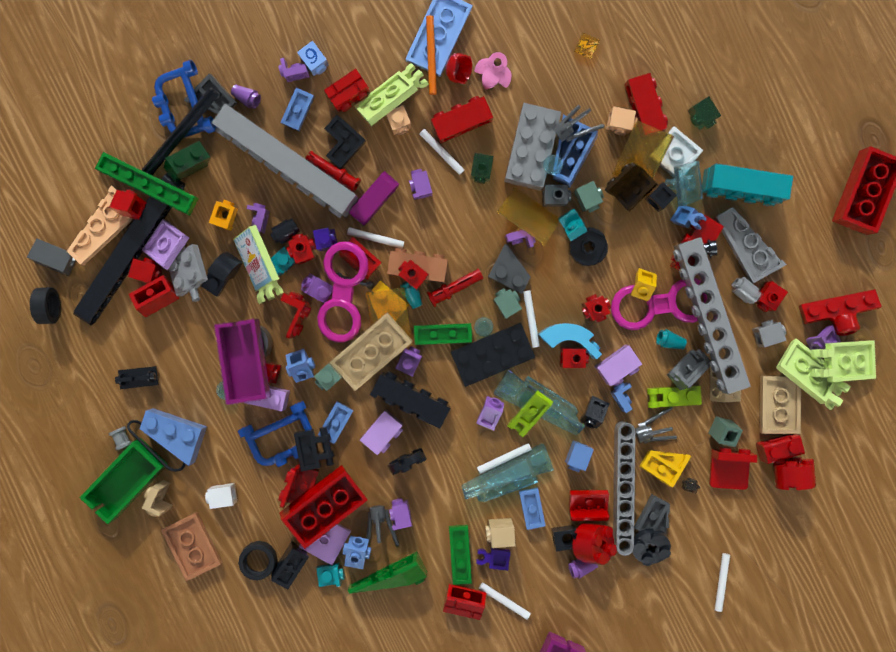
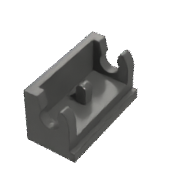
M37 238L27 256L31 261L66 276H70V272L76 262L66 250Z
M692 349L669 371L667 376L679 390L688 389L710 367L711 360L700 349L697 352Z

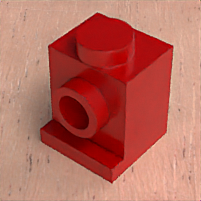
M266 361L269 384H276L282 365Z

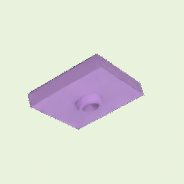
M162 219L142 251L168 270L189 237L167 220Z
M337 524L306 549L301 544L299 548L333 565L351 530Z

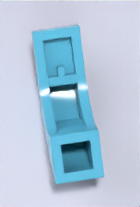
M567 323L555 324L538 333L550 348H554L562 341L572 340L577 342L582 348H585L586 352L593 359H598L602 355L599 351V345L593 340L589 341L594 334L582 326Z

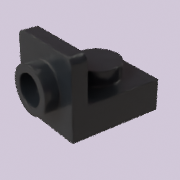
M592 395L580 421L589 428L597 429L603 423L610 403Z

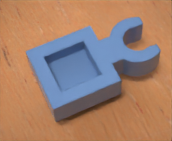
M680 204L670 220L682 227L689 228L692 225L695 229L700 230L702 227L698 224V221H706L707 218L702 213H698L695 208Z

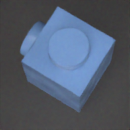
M573 440L565 460L567 465H569V469L580 472V469L586 471L594 449Z

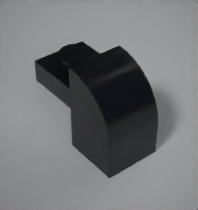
M229 252L222 253L209 267L208 280L202 283L201 287L216 297L220 296L227 282L236 276L243 261Z

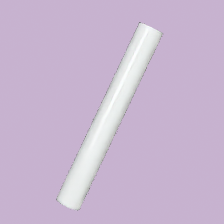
M426 129L420 132L425 141L459 175L464 172L465 169Z
M350 227L347 231V235L400 249H403L404 241Z
M531 290L523 291L532 348L540 347Z
M529 443L477 467L478 471L482 474L532 449Z
M722 553L715 610L719 612L723 610L730 554Z
M481 583L479 587L481 591L486 592L487 595L526 620L530 617V612L485 583Z

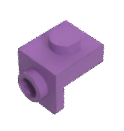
M311 273L302 281L301 290L323 303L328 300L333 291L332 285Z

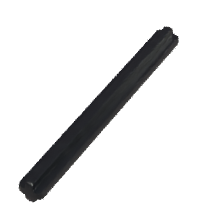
M209 88L142 168V171L150 175L156 172L165 161V158L171 154L219 96L215 89Z

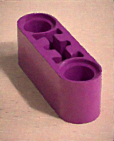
M384 171L351 208L349 214L365 226L400 184Z

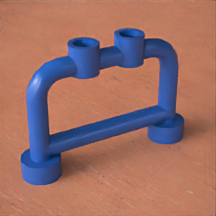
M191 59L183 62V67L164 73L155 81L156 96L152 97V101L156 108L161 107L163 114L159 115V121L163 127H168L170 133L176 128L174 124L175 118L170 112L169 101L163 92L162 86L165 82L181 76L191 107L193 108L198 100L190 77L197 75L198 70ZM202 115L197 121L198 125L193 126L184 138L203 131L207 133L215 132L217 127L212 124L214 119L211 116L203 118Z
M304 401L290 406L292 415L254 431L252 424L237 430L240 438L245 437L257 463L263 466L276 464L277 467H280L288 462L287 458L294 456V459L298 458L296 446L273 457L264 458L257 447L255 439L299 419L304 430L312 429L304 412V409L307 408Z

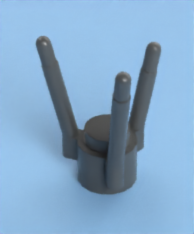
M577 105L561 122L556 124L557 127L554 128V131L561 142L564 140L570 142L577 137L602 129L605 125L601 124L572 135L571 133L574 130L571 126L591 112V109L588 108L571 122H567L580 109L581 106Z
M668 407L648 420L638 423L639 427L635 428L639 443L644 442L645 444L654 441L677 439L675 435L654 437V435L672 431V427L652 431L651 426H646L672 410L673 407Z
M384 505L370 507V512H367L366 539H369L368 545L370 544L372 520L376 524L377 543L380 544V523L384 522L385 518L395 545L398 547L399 542L395 530L392 528L389 510H385Z

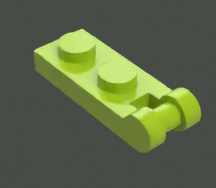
M693 385L684 390H679L677 386L647 388V394L650 399L648 408L702 405L700 385ZM657 394H661L662 401H657Z
M537 390L515 417L510 420L507 427L518 431V435L524 437L552 406L553 401Z

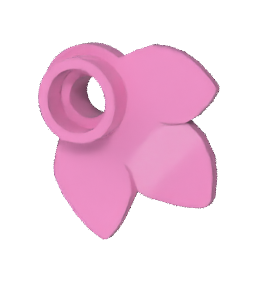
M493 53L489 58L481 59L475 67L474 71L476 73L483 74L482 84L485 90L494 87L498 82L507 88L511 82V71L507 67V58L503 53ZM495 59H501L500 66H495Z

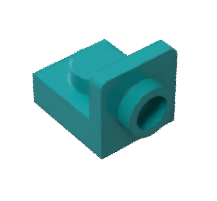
M575 209L559 217V221L570 241L587 232L583 220Z
M286 247L280 249L270 258L278 276H282L295 264L294 258H290Z
M340 563L316 567L319 587L335 584L336 587H340L342 580H345L344 569L340 568Z

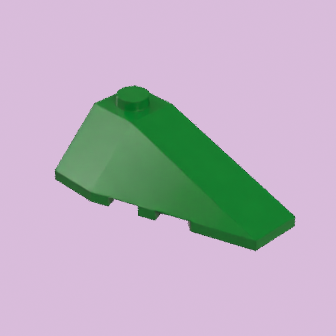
M415 552L350 584L348 592L349 594L409 586L414 583L418 585L425 581L427 570L418 552Z

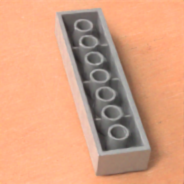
M224 104L213 120L212 124L217 127L215 131L228 141L232 138L231 142L244 152L248 149V154L260 163L265 161L264 165L274 173L278 174V172H281L280 176L291 185L296 183V187L307 196L311 193L313 195L312 199L323 207L328 205V210L337 217L341 218V216L347 218L349 211L359 200L356 194L227 104Z

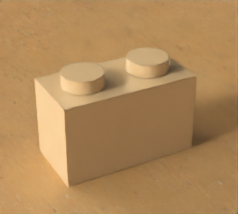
M512 519L488 520L489 525L485 526L487 542H491L492 548L515 547V532Z

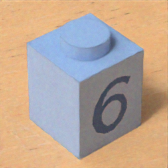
M313 41L297 52L313 76L322 74L329 65L327 59Z

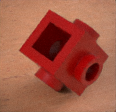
M298 234L293 236L291 241H288V254L290 258H294L296 264L299 265L316 259L314 252L316 245L313 238L310 239L307 235Z
M596 294L585 298L586 302L582 303L583 308L581 310L586 319L589 321L595 320L596 323L607 319L606 315L610 314L609 309L611 308L607 298L603 296L597 297ZM596 305H599L601 309L599 312L595 311Z

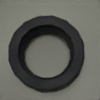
M52 287L35 288L31 293L29 302L34 322L37 324H55L61 315V301L57 290Z
M252 542L243 549L239 556L238 564L240 571L250 580L258 581L265 579L275 568L277 555L272 545L267 542ZM258 549L268 555L269 565L266 569L254 571L249 567L247 556L251 551Z

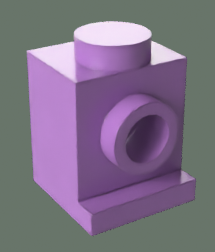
M422 169L411 171L412 180H409L412 192L416 191L413 194L414 200L433 196L427 171H422Z
M402 498L392 500V509H389L391 521L395 520L392 525L393 530L411 527L412 518L408 500L403 501Z

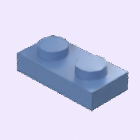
M296 87L280 123L299 132L315 98L314 95Z
M339 401L335 403L322 426H327V431L331 436L330 442L333 444L336 443L354 411Z
M538 488L519 491L526 529L530 530L546 526Z

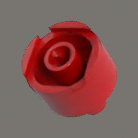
M792 457L789 458L790 461L781 460L774 462V477L777 489L789 490V488H796V490H807L815 488L814 459Z
M582 523L577 527L575 533L578 534L576 540L573 539L572 546L574 555L578 560L585 563L605 565L612 556L616 555L617 547L614 544L612 527Z

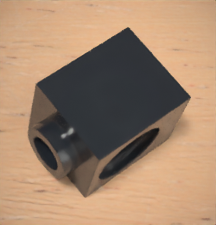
M662 182L653 189L645 200L659 212L677 195Z
M574 525L551 528L556 552L573 549V539L576 540L578 534L575 533L576 528ZM565 534H571L569 541L562 540Z

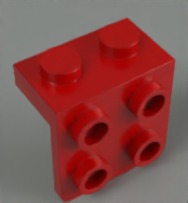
M291 291L290 293H283L280 299L298 308L286 334L288 339L295 338L301 334L304 327L301 325L303 319L308 318L312 309L309 307L311 303L303 300V295Z
M720 447V450L712 449L709 485L713 488L746 490L748 488L750 462L757 463V455L751 453L750 449L739 448V451H733L729 447Z
M300 464L291 468L287 472L284 481L287 483V486L279 495L280 507L284 508L287 503H293L315 486L319 471L315 469L301 471Z

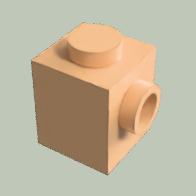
M404 105L393 109L386 115L394 135L404 134L411 129V122Z
M613 106L609 112L606 130L615 131V134L622 136L629 134L637 125L636 111Z

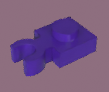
M491 548V553H487L484 549L477 550L478 554L484 555L483 559H476L478 565L489 563L490 569L508 571L510 550Z

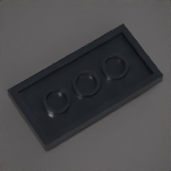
M521 322L451 351L465 387L535 358Z

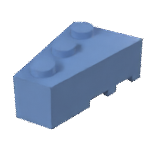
M577 122L571 126L574 130L571 134L584 131L590 127ZM598 131L577 137L570 142H567V140L561 142L559 139L553 180L563 185H568L571 188L597 139Z
M154 408L145 411L140 426L141 431L188 466L195 463L207 426Z

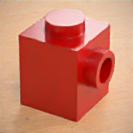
M126 189L125 192L116 190L109 208L122 216L139 220L147 202L131 190Z
M133 258L128 277L150 283L162 276L161 266L155 264L156 262L153 259L144 258L143 261Z
M411 259L409 262L404 261L398 268L400 271L398 275L416 290L429 276L426 271Z
M773 281L765 282L760 289L761 296L755 303L764 312L776 311L788 291Z
M560 348L561 368H586V364L589 363V353L586 352L585 348Z

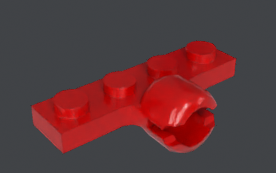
M876 289L801 304L799 309L804 324L830 320L837 335L847 336L860 330L856 316L857 313L877 310L882 306Z

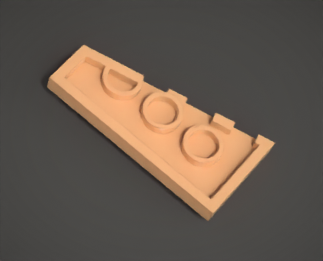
M112 185L105 199H102L98 204L99 207L94 215H91L88 219V224L84 230L80 231L67 250L82 266L134 220L133 218L122 216L109 208L116 192Z

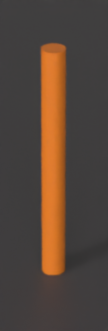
M428 15L426 16L429 95H436L434 16Z

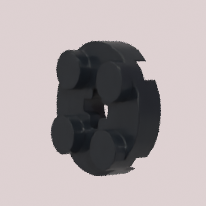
M587 228V232L569 243L570 256L575 262L583 266L596 265L606 257L608 252L607 240L604 234L596 228ZM591 242L593 250L586 252L585 247H583L584 243L588 244Z
M415 449L411 451L412 453L404 454L391 461L387 466L392 475L399 472H407L412 469L411 465L415 463L420 464L427 460L423 449Z
M653 528L639 531L634 536L633 555L643 565L650 566L670 557L671 544L665 532L661 530L660 532L654 531ZM651 544L652 546H655V547H653V548H648V545Z

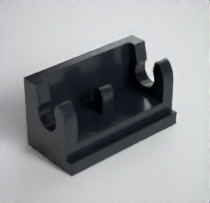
M291 541L271 572V581L288 590L309 558L307 551L299 549L297 543Z

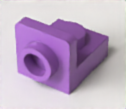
M280 58L281 65H278L280 75L285 77L287 82L310 77L306 64L296 63L288 68L286 60Z
M254 203L253 206L247 205L248 210L257 212V215H254L252 219V226L256 225L259 233L265 234L270 211L266 210L264 205Z
M529 228L505 235L506 242H512V245L522 243L525 238L528 249L534 247L533 243L536 242L533 231L530 232Z
M833 325L826 326L818 336L809 337L806 342L809 348L813 350L826 349L825 343L841 342L836 334Z
M412 346L409 349L405 348L396 369L413 376L422 358V355L419 354L420 350Z
M487 396L476 423L494 430L503 413L504 403L497 398Z

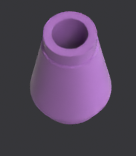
M234 85L231 89V95L246 107L253 109L258 107L261 101V95L258 94V91Z
M577 559L572 560L568 567L572 577L580 579L598 568V564L585 563Z

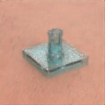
M691 161L674 167L675 179H666L665 184L669 185L668 187L671 190H676L678 206H686L703 199L699 161Z

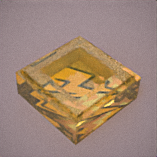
M582 33L574 52L592 59L600 40Z

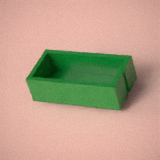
M140 438L160 459H162L168 465V463L160 455H158L142 438ZM135 440L79 498L92 510L103 503L105 506L98 509L95 513L108 525L126 510L165 467L138 440Z

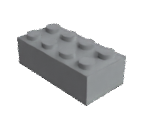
M523 103L504 182L539 191L543 189L556 137L554 128L559 123L560 111Z

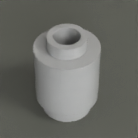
M745 277L737 278L731 285L733 287L731 291L745 303L754 304L761 296L759 288Z

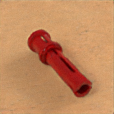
M313 151L308 153L310 156L306 155L305 159L351 192L354 193L361 182L360 178H355L348 174L346 169L340 170Z
M477 269L448 285L442 284L440 288L426 293L433 307H436L438 303L446 299L450 300L453 294L484 278L480 270Z

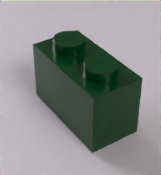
M200 141L166 157L163 168L172 181L176 183L207 167L210 155Z

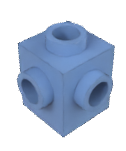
M304 349L286 355V371L288 376H292L296 383L314 377L313 369L315 368V363L312 357H308Z
M350 536L349 542L344 543L342 555H346L344 566L358 569L364 568L365 559H369L371 547H368L369 539Z

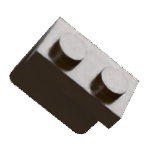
M632 162L631 164H626L622 168L621 173L607 183L605 191L616 197L627 211L630 212L658 184L641 166Z

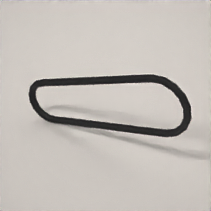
M138 420L129 421V423L127 424V430L165 468L174 472H178L184 469V467L186 466L184 462L182 467L179 469L169 467L130 429V425L132 423H138L141 425L142 422Z

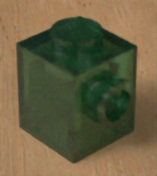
M710 96L688 110L691 115V122L699 130L703 127L709 129L717 124L716 119L721 116Z
M474 153L470 179H474V182L479 184H485V181L489 182L494 156Z

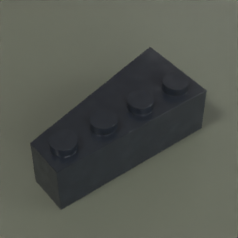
M390 371L380 374L370 396L376 398L378 395L382 397L385 403L391 406L398 405L402 411L411 415L414 413L418 419L439 429L441 428L451 409L448 401L441 397H438V399L431 397L432 393L423 388L419 391L414 388L415 384L404 380V382L398 380V376Z

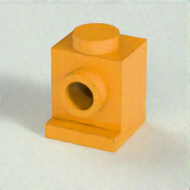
M223 200V203L216 201L209 223L232 231V225L238 211L234 207L235 203ZM224 212H228L227 218L223 217Z

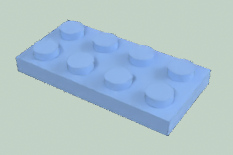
M432 0L407 54L406 62L428 71L426 16L432 15L434 16L436 76L441 77L473 5L462 0Z

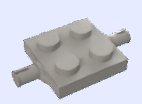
M191 244L187 248L184 245L169 267V272L176 296L182 297L190 292L192 302H197L200 300L198 288L208 278L198 245Z

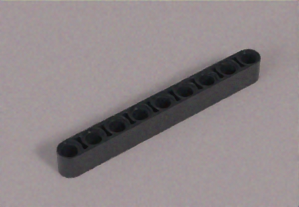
M168 173L161 178L162 181L181 190L185 188L186 184L180 180L174 183ZM152 197L148 198L140 219H134L78 303L73 315L90 326L99 319L128 275L133 258L138 259L140 257L143 247L162 219L166 218L172 209L171 206Z

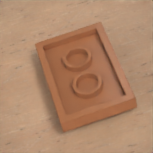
M198 512L161 529L186 581L223 563Z

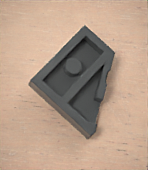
M208 74L194 88L198 101L209 88H213L218 92L219 96L207 109L213 113L218 114L224 104L231 108L238 104L212 74ZM187 96L184 100L190 103L189 98Z
M504 244L488 277L522 294L531 277L509 246Z
M651 494L634 528L638 531L653 528L654 531L660 532L661 530L667 534L670 503Z

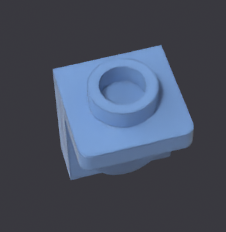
M622 382L618 386L613 387L614 390L610 392L624 413L632 410L630 406L632 402L626 393L623 394V392L632 387L627 382Z

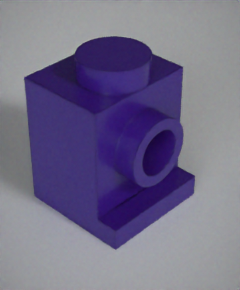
M323 228L313 230L318 251L329 250L332 245L337 243L335 229Z

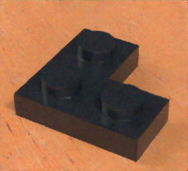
M336 115L324 128L338 141L326 157L341 170L365 144L366 140L339 115Z

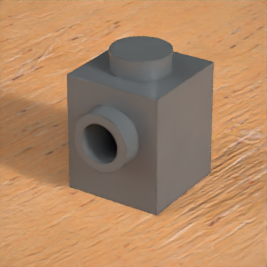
M544 185L542 189L543 207H563L571 201V190H568V185Z

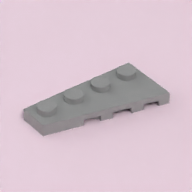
M733 207L714 217L716 222L724 226L722 233L750 282L755 283L787 265L776 256L771 247H768L761 240L762 238L759 234L749 227L750 225Z

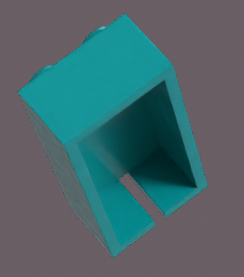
M714 164L704 170L701 193H707V197L717 198L720 195L725 196L726 200L735 201L739 198L744 199L745 203H756L758 201L763 202L765 206H775V204H782L783 201L790 199L793 175Z

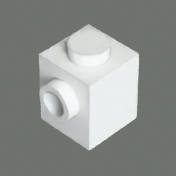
M235 483L212 486L207 490L205 499L210 509L233 506L237 502Z

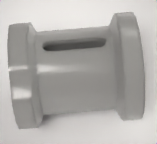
M125 426L108 433L115 442L116 451L132 443L125 432Z

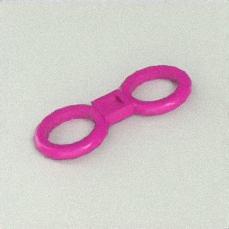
M338 242L332 245L325 254L324 270L334 285L332 299L326 301L321 306L317 320L321 333L327 339L334 342H347L359 333L361 327V315L357 307L352 304L354 286L360 284L366 277L368 259L358 245L351 242ZM339 250H349L359 260V272L352 279L339 277L332 267L333 257ZM340 306L350 312L353 325L348 333L336 334L328 328L326 314L330 308Z
M694 278L695 283L699 285L701 280ZM682 279L678 280L671 287L669 293L652 295L650 300L646 301L648 305L646 316L641 321L635 323L626 321L619 311V304L626 294L631 293L635 285L621 288L611 302V312L614 320L619 326L627 330L642 329L652 322L655 314L670 312L675 318L683 322L693 323L698 321L694 315H686L677 308L676 295L682 287L686 286L685 280ZM702 293L705 303L707 301V295L705 293Z

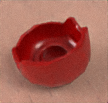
M461 53L450 56L446 64V75L451 82L465 84L468 81L473 65L471 57Z

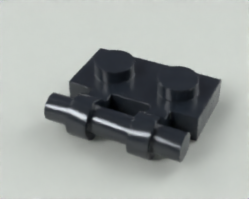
M327 426L319 428V436H315L314 429L294 433L301 471L320 468V460L326 459L327 466L334 465V451L331 450V436L327 431ZM322 442L324 452H318L317 443Z

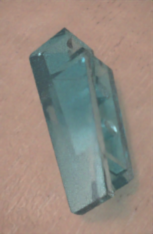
M508 369L493 392L494 395L522 408L538 390L553 401L552 406L541 417L542 419L574 435L579 434L585 427L576 416L578 413L576 406L529 376L522 381Z
M542 443L532 448L531 451L462 484L465 499L477 497L479 501L486 502L538 483L536 475L554 470L545 445Z

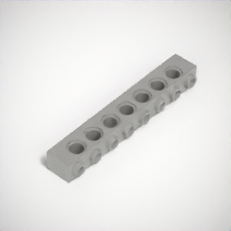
M701 237L673 246L674 258L679 262L681 268L679 269L682 280H685L687 286L685 288L686 294L689 299L691 298L693 304L691 307L693 315L697 317L699 322V333L703 335L705 340V351L711 358V369L716 373L718 379L716 380L718 389L722 393L731 394L751 387ZM689 256L695 259L693 266L688 263ZM696 274H698L701 277V282L699 285H697L694 281V277ZM702 293H705L707 295V301L705 303H703L700 299ZM709 311L713 314V319L710 322L707 320V313ZM715 330H718L719 332V338L717 340L713 338V332ZM723 348L725 356L721 359L719 351ZM728 367H730L732 372L731 375L727 377L725 374V370Z

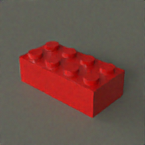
M871 146L859 150L832 222L865 235L878 233L896 188V156Z
M341 465L279 512L282 522L303 548L306 549L368 501V499L343 465Z

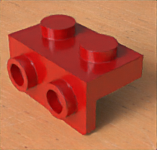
M570 490L569 514L571 521H608V490Z

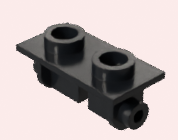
M157 366L118 370L115 383L120 385V389L159 385Z

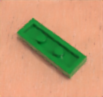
M471 323L414 326L415 345L472 343Z
M468 525L449 526L453 585L472 584Z

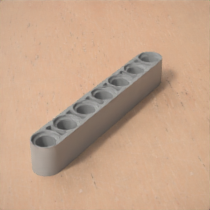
M619 421L614 428L613 536L618 553L627 556L634 549L635 428L626 421ZM623 426L629 427V431L626 435L621 434V428ZM628 445V452L621 454V447ZM628 464V470L625 473H621V466ZM627 483L628 489L621 492L620 486ZM622 503H628L626 510H620ZM627 522V527L621 530L619 528L620 524ZM622 541H627L625 548H619Z

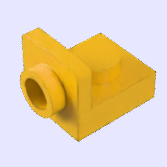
M639 268L636 273L635 286L631 291V296L649 301L656 289L657 274Z

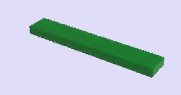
M105 152L102 153L95 167L96 170L189 216L199 199Z

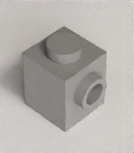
M768 320L762 322V326L752 329L758 347H768L786 341V329L781 322Z

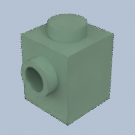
M594 181L573 191L583 212L588 210L591 213L599 209V204L603 202V192L600 188L596 187Z
M503 288L495 293L496 298L493 301L504 319L522 309L519 304L521 299L516 291L512 292L511 289L506 291Z
M330 363L314 376L317 386L321 390L325 389L326 391L343 378Z
M717 416L709 430V434L719 444L736 447L743 432L732 420Z

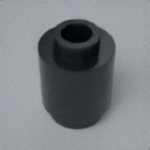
M291 218L271 228L272 233L270 235L276 244L280 242L282 245L297 235L300 229Z

